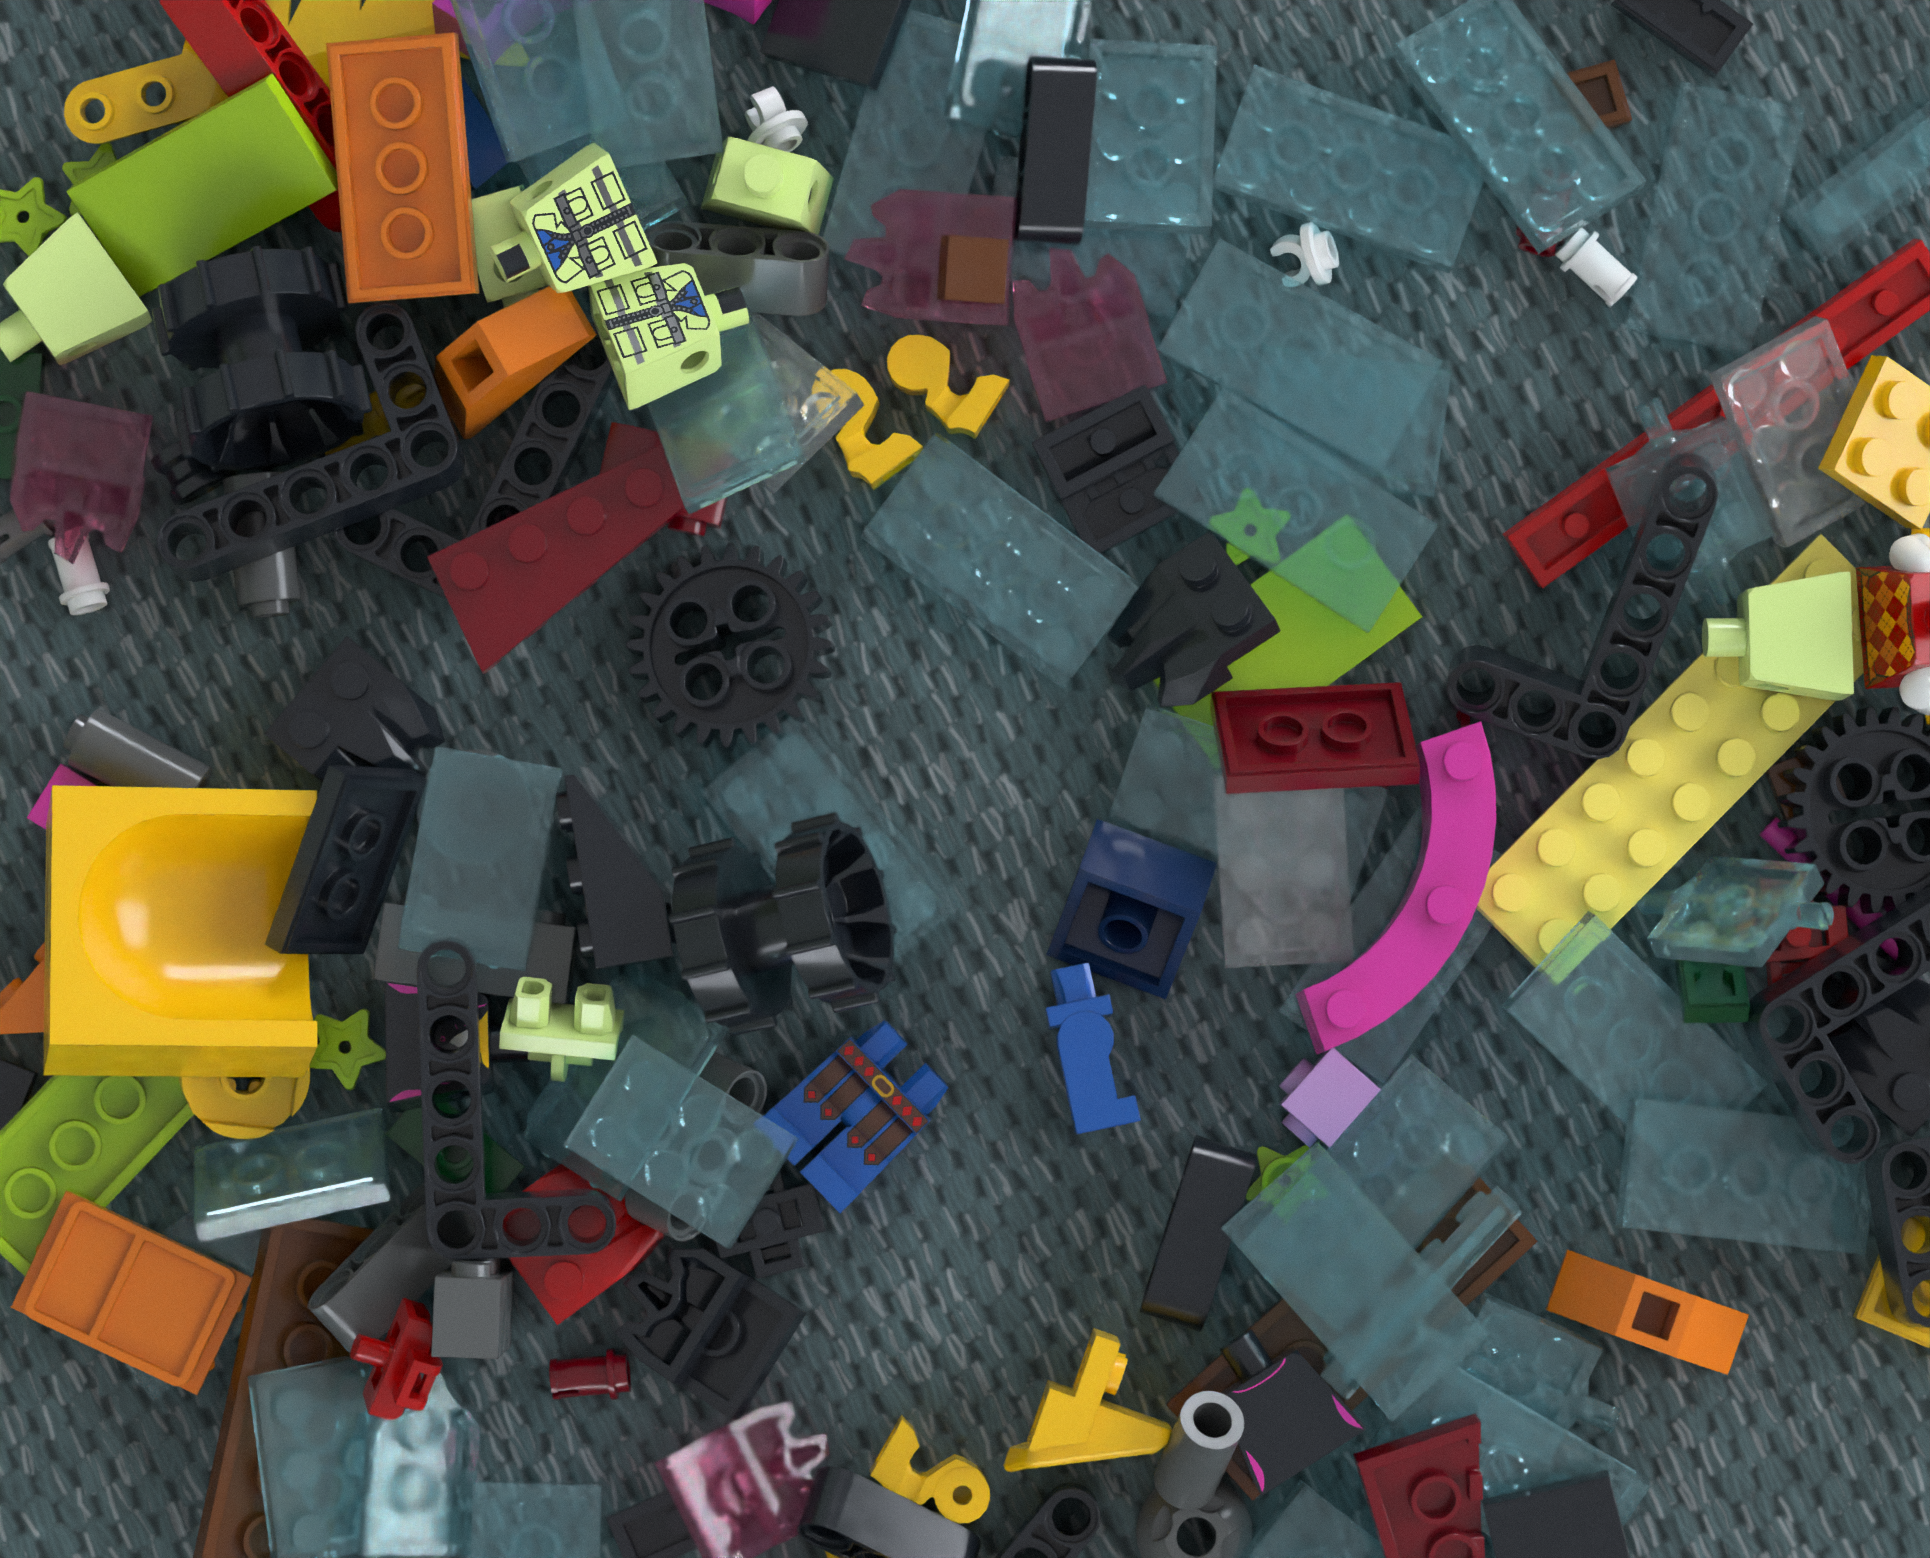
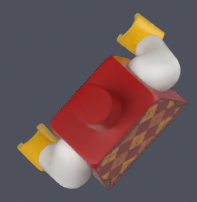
M1922 528V530L1911 529V535L1901 537L1892 544L1889 552V560L1892 566L1856 568L1865 689L1899 687L1903 702L1910 708L1924 714L1926 724L1930 725V528Z

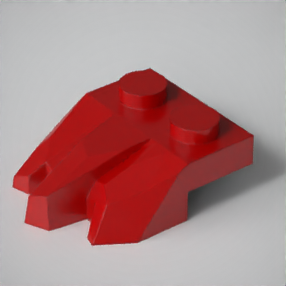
M609 1152L574 1154L523 1190H597L607 1196L614 1206L616 1214L615 1235L609 1245L599 1252L579 1255L509 1258L557 1325L644 1262L665 1237V1234L633 1219L628 1214L625 1207V1195L633 1175L613 1185L608 1178L612 1165ZM583 1205L572 1211L568 1223L575 1234L580 1237L589 1238L596 1236L603 1230L606 1218L597 1207ZM528 1208L513 1209L503 1220L505 1231L516 1240L531 1239L541 1228L539 1217Z

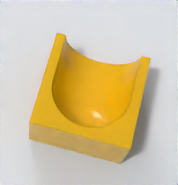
M52 785L46 821L43 1075L305 1077L317 1049V1021L313 1020L311 1010L308 954H280L265 945L316 803L317 790Z

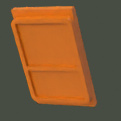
M67 1190L41 1244L36 1247V1255L11 1308L27 1315L38 1323L170 1385L181 1387L198 1395L209 1371L215 1367L216 1356L237 1312L241 1311L243 1307L242 1301L250 1287L252 1276Z

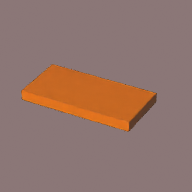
M453 32L326 43L348 303L478 294L479 283L458 34Z

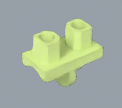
M521 977L518 981L514 998H509L500 1030L499 1049L527 1051L528 1060L551 1062V1080L565 1082L569 1064L592 1066L593 1058L616 1059L619 1036L623 1030L624 1010L615 1009L613 991L610 985L586 983L585 985L578 986L575 1005L552 1003V983L546 979Z

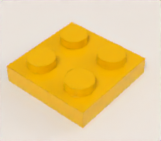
M1871 355L1818 469L1905 528L1922 530L1930 513V386L1888 356Z

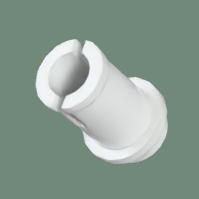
M1580 226L1555 253L1563 262L1560 269L1566 272L1570 268L1605 301L1608 307H1611L1627 292L1638 277L1634 273L1629 272L1596 241L1599 236L1596 231L1589 234Z
M76 530L64 533V541H62L61 536L50 539L48 545L52 550L64 591L59 596L60 603L68 605L71 615H82L105 607L107 605L105 594L110 591L108 583L101 582L89 543L88 531Z

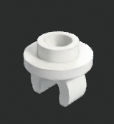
M773 86L752 94L750 100L754 108L745 111L744 114L753 131L747 141L787 152L797 148L803 139L801 134L808 125V121L802 111H786L779 92Z
M1314 222L1302 224L1300 236L1293 234L1282 236L1270 249L1272 257L1280 256L1283 253H1293L1300 259L1301 268L1286 272L1281 279L1282 285L1285 288L1301 286L1308 280L1310 275L1317 285L1328 284L1332 279V269L1339 266L1338 251L1331 233L1328 230L1320 232Z

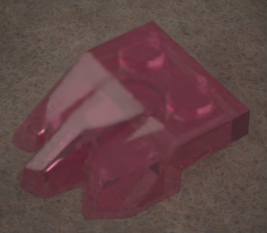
M899 189L870 205L872 215L886 226V236L854 239L844 258L853 263L877 270L882 276L881 285L866 291L861 306L901 319L1009 326L1017 198ZM941 235L1009 240L1005 304L937 299Z
M1049 248L1051 284L1047 291L1039 292L1029 280L1012 281L1014 320L1025 362L1045 422L1110 402L1143 384H1146L1147 388L1151 389L1167 383L1148 324L1149 318L1136 277L1109 253L1099 260L1096 274L1085 278L1072 250Z
M29 391L24 392L12 455L10 502L22 531H33L45 519L55 520L54 554L71 564H74L88 533L92 530L102 532L105 546L122 553L139 516L145 477L142 476L153 416Z
M792 1401L759 1407L704 1434L655 1462L702 1558H754L769 1548L798 1535L797 1526L813 1483L809 1472L830 1454L827 1433L799 1439L790 1435L788 1428L795 1418Z

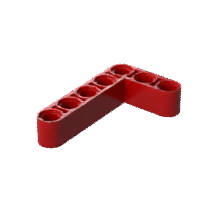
M159 0L165 12L228 97L273 73L337 171L330 89L265 0ZM337 189L308 205V207L326 228L333 232L342 233L339 192Z

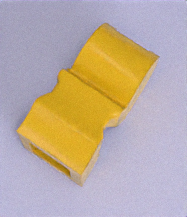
M907 335L899 339L891 347L887 356L888 374L893 385L908 395L927 394L925 401L926 410L942 423L949 434L963 433L976 439L1009 387L1010 379L993 374L977 377L969 394L959 396L951 392L948 386L950 350L929 336Z
M834 369L825 373L817 381L813 392L814 404L821 419L828 426L841 430L836 436V440L844 454L852 477L864 480L875 490L925 453L923 446L911 436L895 432L880 445L871 444L868 441L866 433L876 416L880 403L873 388L864 377L848 369Z
M901 1415L869 1470L870 1476L875 1478L883 1487L919 1505H923L931 1497L934 1498L939 1512L945 1518L955 1523H970L980 1518L987 1510L990 1501V1488L981 1470L976 1464L956 1454L941 1461L927 1472H918L912 1468L910 1459L919 1448V1442L914 1427Z

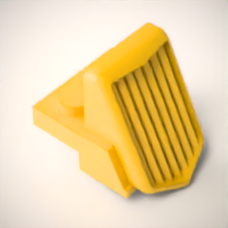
M1093 1328L1073 1387L1070 1388L1050 1380L1047 1381L1027 1442L1009 1447L1003 1464L1007 1472L1146 1454L1151 1456L1168 1443L1172 1432L1169 1423L1102 1399L1104 1392L1116 1395L1128 1358H1125L1126 1354L1118 1352L1121 1343L1117 1336Z

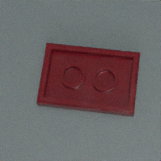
M1401 682L1219 691L1211 693L1210 711L1226 794L1419 784L1420 763Z

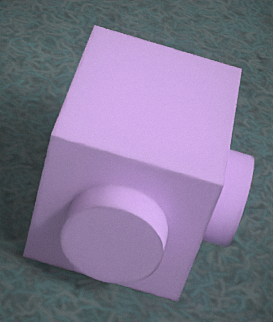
M1329 1049L1322 1054L1314 1065L1303 1058L1279 1085L1287 1093L1279 1105L1289 1113L1281 1123L1309 1148L1317 1139L1330 1148L1381 1089L1336 1049Z

